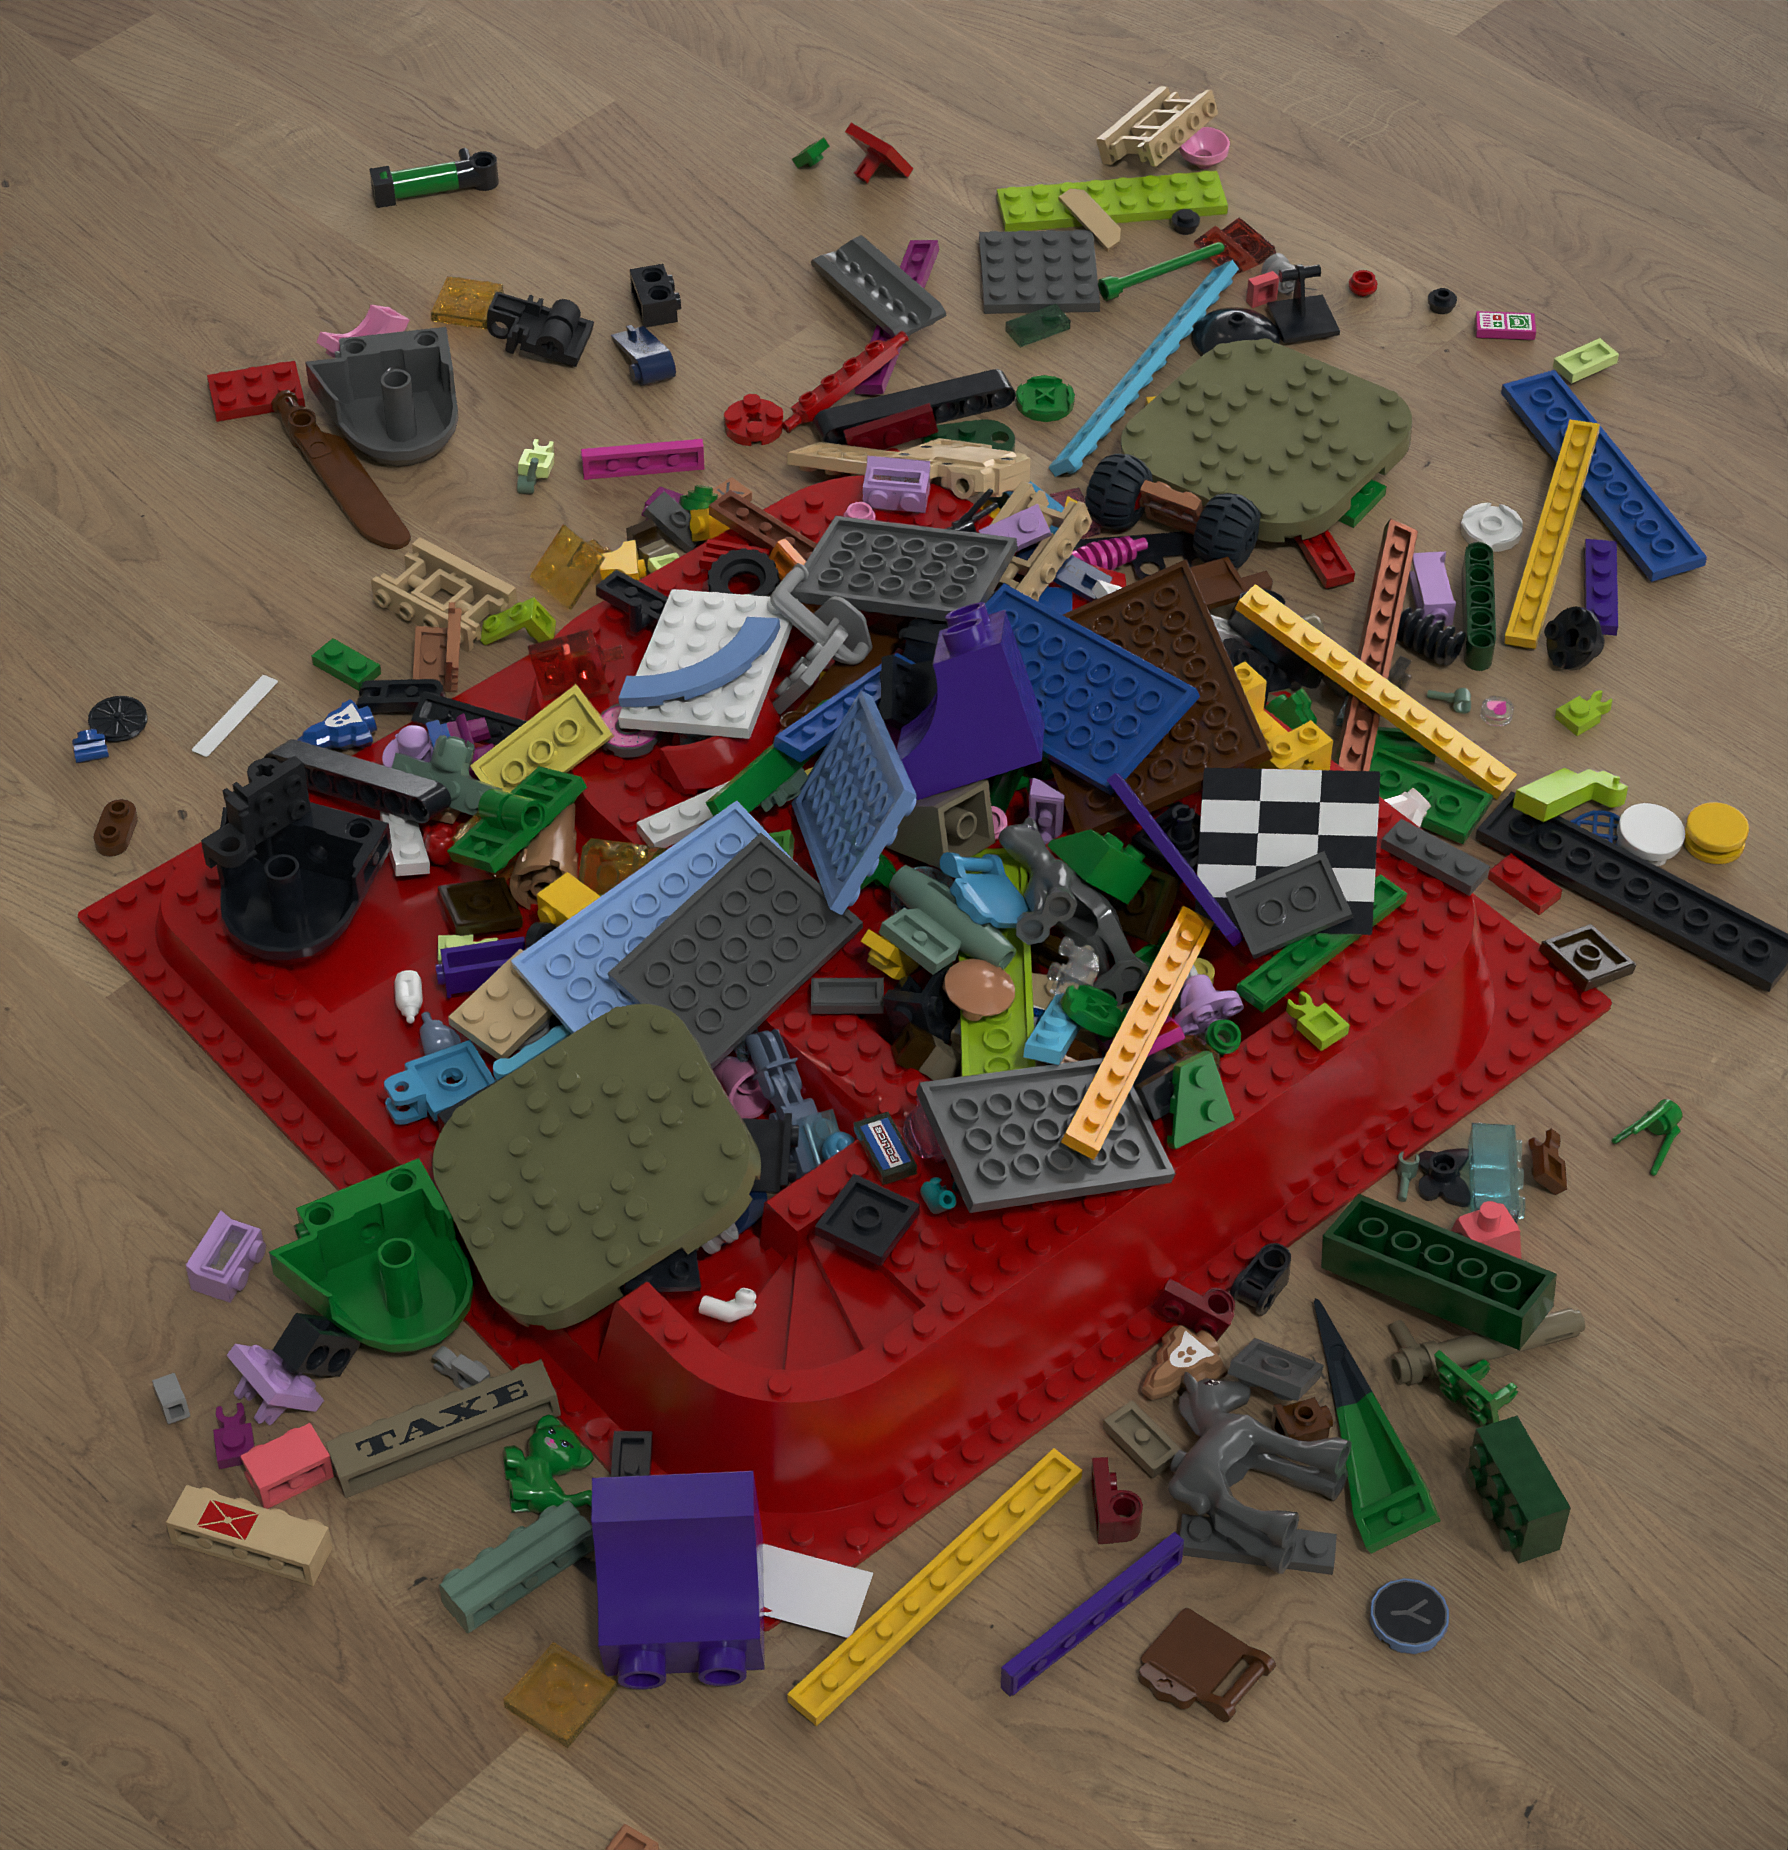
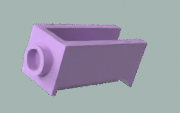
M1446 551L1413 553L1412 564L1414 571H1410L1409 581L1416 609H1424L1423 619L1430 613L1435 615L1434 624L1441 619L1445 621V626L1453 625L1456 602L1452 596L1444 565Z

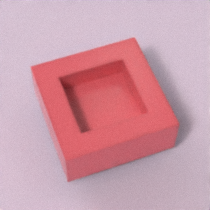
M1271 271L1248 279L1246 302L1251 308L1277 300L1279 284L1277 274Z

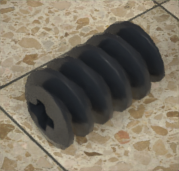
M1406 608L1400 617L1396 640L1403 641L1410 648L1414 647L1415 651L1424 653L1425 657L1434 659L1440 665L1445 664L1448 666L1452 664L1462 650L1466 633L1460 631L1454 637L1456 631L1454 626L1450 625L1444 630L1445 621L1440 619L1434 624L1435 615L1430 613L1423 619L1424 609L1418 608L1412 613V608Z

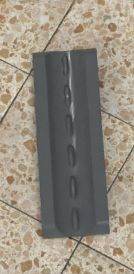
M862 235L850 240L838 250L822 254L811 261L812 267L892 338L900 331L905 332L909 337L911 334L933 325L936 321L947 316L945 309L937 299Z

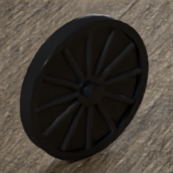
M129 696L106 698L98 702L88 715L90 729H96L97 734L105 735V741L112 742L124 741L135 737L145 728L148 720L145 706L139 700Z

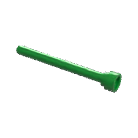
M1217 242L1121 278L1110 275L1099 279V292L1105 301L1118 298L1125 288L1218 255L1224 251V245L1221 242Z

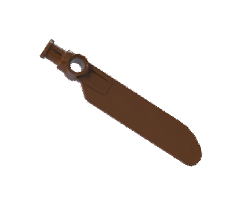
M289 390L279 392L272 399L271 406L276 413L282 416V423L289 432L291 444L302 451L356 530L368 541L383 548L397 550L407 546L411 540L409 530L345 440L339 436L322 432L316 424L315 413L310 409L299 406L294 392Z
M880 623L869 626L868 631L873 648L866 658L856 665L835 661L796 711H790L781 716V729L777 734L807 715L823 700L838 694L844 685L854 683L882 664L883 656L892 655L899 648L900 639L898 634Z

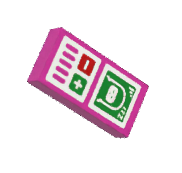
M1476 311V338L1535 340L1536 324L1534 313Z

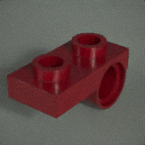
M1170 1278L1157 1294L1151 1308L1159 1311L1168 1319L1175 1320L1196 1333L1201 1330L1206 1331L1216 1342L1231 1325L1235 1315V1301L1226 1290L1211 1288L1204 1296H1201Z

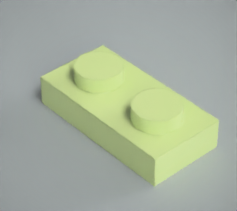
M1599 338L1554 358L1553 368L1572 384L1616 364L1619 354Z

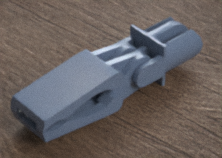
M779 1029L748 1035L744 1040L757 1071V1074L752 1079L753 1081L758 1080L764 1097L771 1101L776 1112L769 1114V1120H784L785 1113H792L793 1125H799L798 1147H791L790 1161H797L796 1179H799L825 1162L822 1156V1147L826 1136L817 1108L812 1098L803 1100L801 1096L802 1081L795 1065L798 1059H790Z

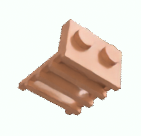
M449 602L448 628L415 626L413 679H436L441 682L445 692H457L462 608H455V602Z

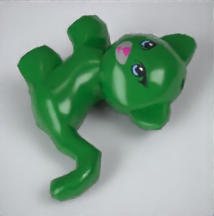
M548 1414L539 1419L536 1425V1432L528 1439V1456L525 1457L522 1449L515 1445L504 1447L503 1466L505 1479L509 1480L508 1493L511 1512L528 1511L541 1514L546 1508L552 1505L558 1507L568 1500L575 1508L586 1504L592 1508L591 1490L566 1495L552 1477L569 1473L572 1469L582 1470L594 1460L592 1452L581 1446L575 1433L568 1427L560 1425L555 1416Z

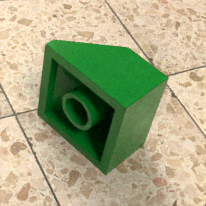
M1090 829L1051 840L1047 845L1083 880L1126 904H1129L1153 871L1142 861L1145 858L1142 852L1130 844L1124 848V843L1109 832L1102 836Z

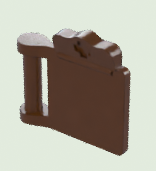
M1185 1608L1141 1656L1142 1667L1139 1669L1138 1680L1142 1685L1151 1690L1157 1700L1170 1702L1184 1710L1191 1707L1195 1701H1198L1217 1719L1227 1723L1236 1714V1705L1262 1675L1268 1676L1274 1670L1276 1663L1264 1651L1248 1646L1193 1610ZM1242 1659L1249 1664V1667L1223 1697L1213 1694Z

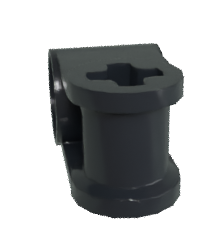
M1270 1243L1262 1247L1247 1268L1242 1270L1235 1279L1230 1289V1295L1233 1299H1241L1256 1308V1313L1262 1316L1266 1314L1276 1297L1289 1282L1290 1251L1284 1245L1278 1243Z

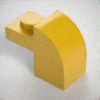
M869 929L861 940L862 943L872 948L868 954L870 957L867 962L895 980L909 976L920 965L884 936H880Z

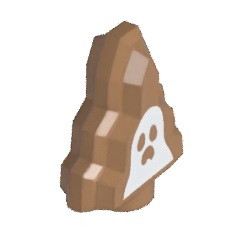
M1181 1325L1173 1326L1162 1337L1163 1346L1156 1353L1157 1364L1148 1371L1142 1387V1393L1150 1400L1170 1396L1181 1387L1186 1388L1184 1383L1185 1372L1190 1373L1197 1382L1206 1378L1220 1380L1228 1374V1370L1219 1357L1220 1348L1216 1340L1203 1330L1193 1334Z

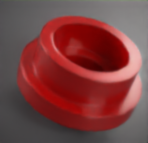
M1359 270L1354 272L1349 279L1348 287L1358 296H1367L1377 290L1378 283L1372 272Z

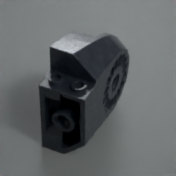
M310 802V812L279 830L275 835L255 845L256 848L254 850L257 854L246 860L244 864L235 868H226L218 864L222 919L231 940L247 953L272 963H300L323 954L349 926L392 848L389 823ZM223 807L220 828L229 823L226 807Z

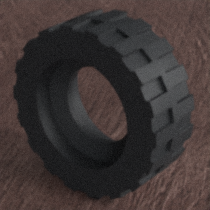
M741 548V550L736 551L734 549L725 555L719 556V559L712 563L711 570L708 571L707 580L709 592L734 594L728 588V582L731 578L744 574L754 575L759 579L760 586L758 590L749 595L771 597L772 592L780 583L778 568L776 569L775 562L770 560L767 554H762L759 550L755 549L747 550V548Z

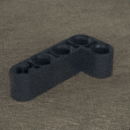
M1263 589L1285 605L1286 601L1281 595L1274 591ZM1247 592L1240 593L1227 621L1228 625L1297 683L1310 689L1318 688L1324 676L1321 671L1235 609L1238 601Z

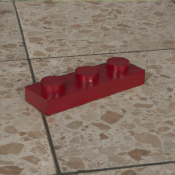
M927 403L843 431L848 446L884 450L937 433L938 428L931 405Z

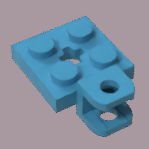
M471 1040L404 1063L405 1071L392 1075L384 1081V1089L389 1095V1098L385 1101V1106L395 1124H408L427 1117V1111L433 1121L436 1122L438 1121V1113L495 1082V1079ZM452 1077L455 1081H460L455 1084H448L446 1079ZM398 1086H404V1091L398 1092L395 1089ZM407 1105L410 1109L401 1112L397 1110V1107Z

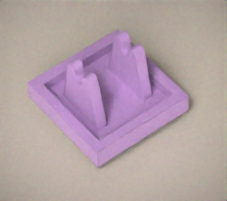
M234 1344L228 1352L227 1357L243 1374L234 1391V1395L238 1399L244 1396L248 1401L252 1400L257 1393L263 1398V1402L254 1416V1419L259 1424L264 1421L268 1425L273 1424L287 1408L316 1412L324 1402L323 1398L315 1390V1383L304 1374L296 1375L284 1368L282 1365L283 1359L274 1351L264 1349L258 1345Z

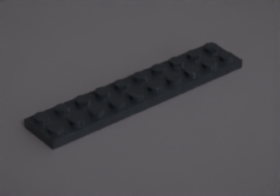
M1512 791L1477 829L1475 838L1506 855L1513 854L1531 868L1768 992L1773 989L1788 970V933L1559 815L1542 822L1513 808L1515 793Z

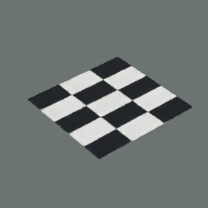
M1247 768L1204 769L1197 876L1239 931L1241 929L1228 902L1226 892L1325 851L1353 918L1318 933L1372 934L1380 772ZM1196 899L1195 912L1213 921ZM1214 923V925H1213V927H1212L1211 930H1220V929H1219V928L1217 927V925Z

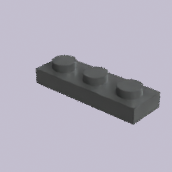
M1400 819L1382 838V849L1469 896L1489 875V865L1403 819Z

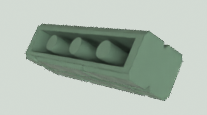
M569 1500L558 1507L552 1505L546 1508L540 1514L539 1519L528 1527L520 1526L514 1529L509 1534L507 1540L496 1548L488 1547L482 1550L475 1558V1561L464 1569L456 1568L450 1571L444 1577L442 1583L439 1584L441 1601L444 1607L456 1618L466 1633L472 1632L595 1550L592 1526L580 1515L579 1511Z

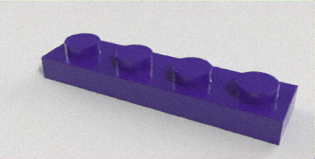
M1585 539V609L1590 610L1596 615L1603 635L1617 636L1618 631L1617 541Z

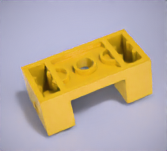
M1246 662L1235 666V672L1273 756L1272 759L1250 769L1330 770L1333 740L1312 721L1290 732L1285 730L1264 711L1267 681Z

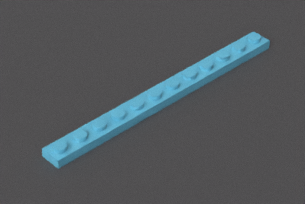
M1233 260L1212 269L1048 468L1055 477L1066 472L1068 474L1076 472L1082 467L1083 458L1096 450L1098 447L1097 441L1105 437L1112 430L1111 424L1119 420L1126 413L1124 408L1139 397L1138 391L1147 386L1153 380L1152 374L1167 363L1166 357L1174 353L1180 347V340L1187 337L1194 330L1193 324L1205 317L1207 307L1217 302L1220 298L1218 294L1232 284L1233 280L1231 278L1239 270Z

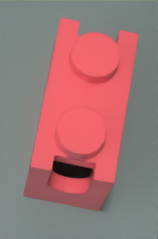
M311 1423L300 1428H293L283 1436L264 1445H257L240 1456L246 1468V1471H244L245 1478L261 1506L266 1509L334 1477L330 1455Z

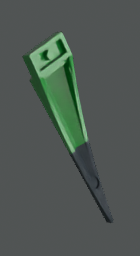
M1315 1298L1314 1306L1327 1360L1341 1438L1352 1442L1346 1468L1348 1471L1353 1516L1364 1545L1372 1554L1441 1520L1431 1498L1429 1488L1323 1304Z

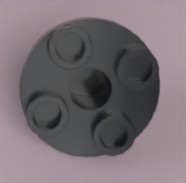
M1577 606L1569 607L1560 612L1554 620L1549 621L1545 626L1544 634L1547 638V652L1553 665L1566 670L1581 669L1588 665L1593 658L1600 655L1604 648L1605 639L1601 632L1599 620L1588 609Z

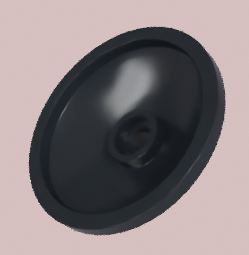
M1226 307L1214 310L1198 321L1192 331L1193 347L1201 357L1221 343L1226 344L1235 341L1264 338L1270 339L1273 343L1279 344L1280 342L1278 329L1271 320L1257 311L1241 307Z

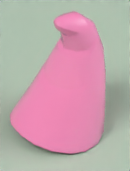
M726 1056L713 1069L741 1118L752 1119L759 1117L771 1105V1101L764 1097L758 1080L753 1081L752 1079L757 1074L753 1061Z

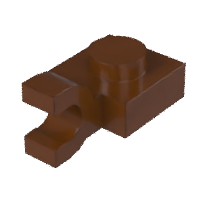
M1551 1128L1546 1131L1544 1143L1535 1137L1529 1139L1533 1162L1531 1172L1539 1185H1543L1553 1194L1557 1195L1567 1190L1566 1164L1559 1157L1558 1153L1561 1142L1560 1134Z

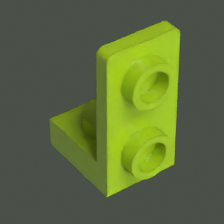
M533 597L524 602L516 603L511 608L497 615L493 614L484 620L480 641L484 645H488L525 627L527 633L544 646L554 638L556 620Z

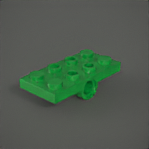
M538 766L510 793L498 789H489L481 796L478 804L479 815L482 819L447 852L453 862L496 873L503 869L516 853L527 847L531 843V839L543 828L549 826L562 810L573 804L577 796L587 786L580 776Z

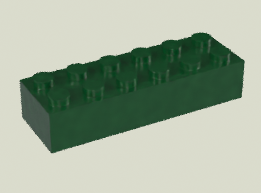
M1359 1193L1323 1234L1321 1268L1519 1351L1554 1307L1556 1273Z

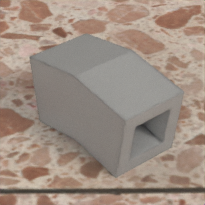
M175 1373L152 1380L155 1395L167 1424L190 1417L185 1396Z

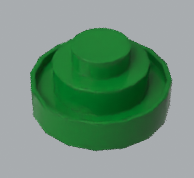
M695 485L694 490H689L687 495L680 496L679 505L685 510H689L688 513H690V510L707 509L711 503L718 499V494L713 493L712 487Z

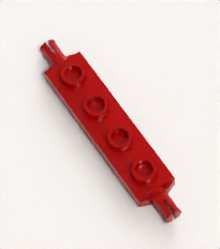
M900 331L890 340L870 342L857 357L848 359L840 370L823 378L818 387L801 395L798 399L799 401L790 407L794 414L782 422L783 429L790 433L801 423L813 421L818 412L831 407L899 354L897 349L909 341L906 333Z

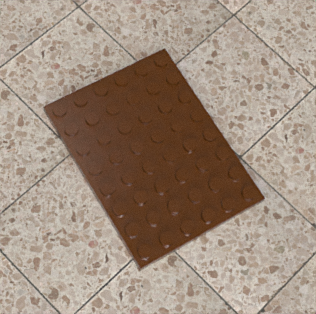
M1186 559L1063 614V616L1193 686L1200 695L1199 699L1125 779L1149 813L1202 790L1205 768L1250 769L1273 758ZM1048 759L1059 791L1065 795L1064 804L1076 833L1092 829L1099 834H1103L1136 819L1116 792L1109 795Z

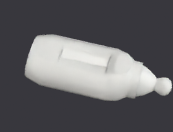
M408 970L397 974L394 981L396 1005L402 1015L407 1017L406 1021L411 1024L415 1021L414 1017L421 1008L423 995L420 976L416 971Z

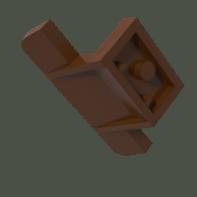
M1229 557L1190 567L1208 610L1237 602L1240 593L1248 592L1255 584L1261 589L1272 590L1273 580L1267 570L1241 578Z

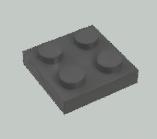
M1254 1338L1231 1360L1228 1374L1237 1377L1244 1385L1250 1387L1260 1386L1273 1391V1394L1282 1400L1298 1401L1320 1379L1324 1365Z

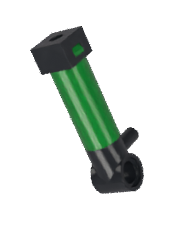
M462 148L458 152L460 161L390 171L389 166L370 168L371 187L376 208L395 206L396 199L472 187L479 191L493 190L499 184L497 157L487 151H480L470 156L469 150Z

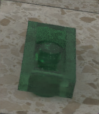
M1056 304L1007 321L1005 331L1019 347H1023L1069 330L1071 320Z

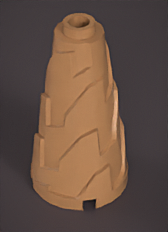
M574 803L562 810L549 826L543 828L531 839V843L521 849L510 879V890L514 899L529 910L531 904H538L536 894L566 872L579 880V853L576 852L577 832L574 830Z

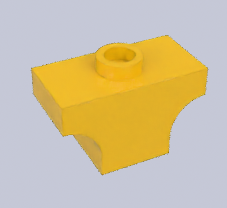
M635 540L623 542L622 546L613 552L599 554L602 580L616 569L637 581L647 576L644 559L639 560Z

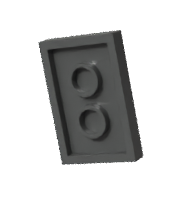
M1325 851L1225 893L1253 959L1353 918Z

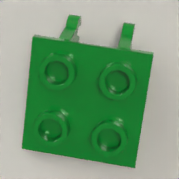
M1438 1350L1434 1354L1437 1367L1436 1374L1439 1377V1389L1450 1401L1455 1403L1458 1400L1467 1407L1468 1415L1478 1425L1484 1426L1485 1424L1489 1425L1498 1422V1410L1516 1397L1518 1394L1516 1389L1518 1387L1511 1382L1496 1393L1491 1394L1477 1382L1483 1379L1491 1368L1488 1361L1482 1359L1464 1371L1442 1351Z

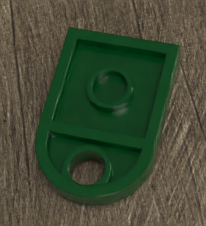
M981 419L937 425V433L921 438L922 444L941 438L992 445V449L1015 452V435L1013 431L1005 424L995 420ZM1001 440V441H1005V442H1004V443H996V442H994V441Z

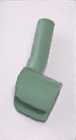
M537 458L531 459L527 475H519L517 483L518 493H534V486L537 482L535 473L539 461Z
M1459 688L1454 693L1428 690L1427 698L1453 703L1454 710L1458 713L1465 714L1471 710V693L1466 688Z
M1400 1152L1398 1155L1396 1173L1400 1176L1398 1201L1405 1202L1407 1200L1409 1182L1418 1173L1420 1161L1418 1154H1416L1414 1162L1404 1161V1152Z

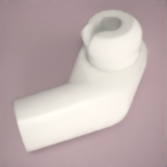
M741 1288L736 1292V1298L728 1302L705 1295L700 1302L699 1313L724 1322H733L753 1313L757 1306L755 1303L756 1294L751 1289Z

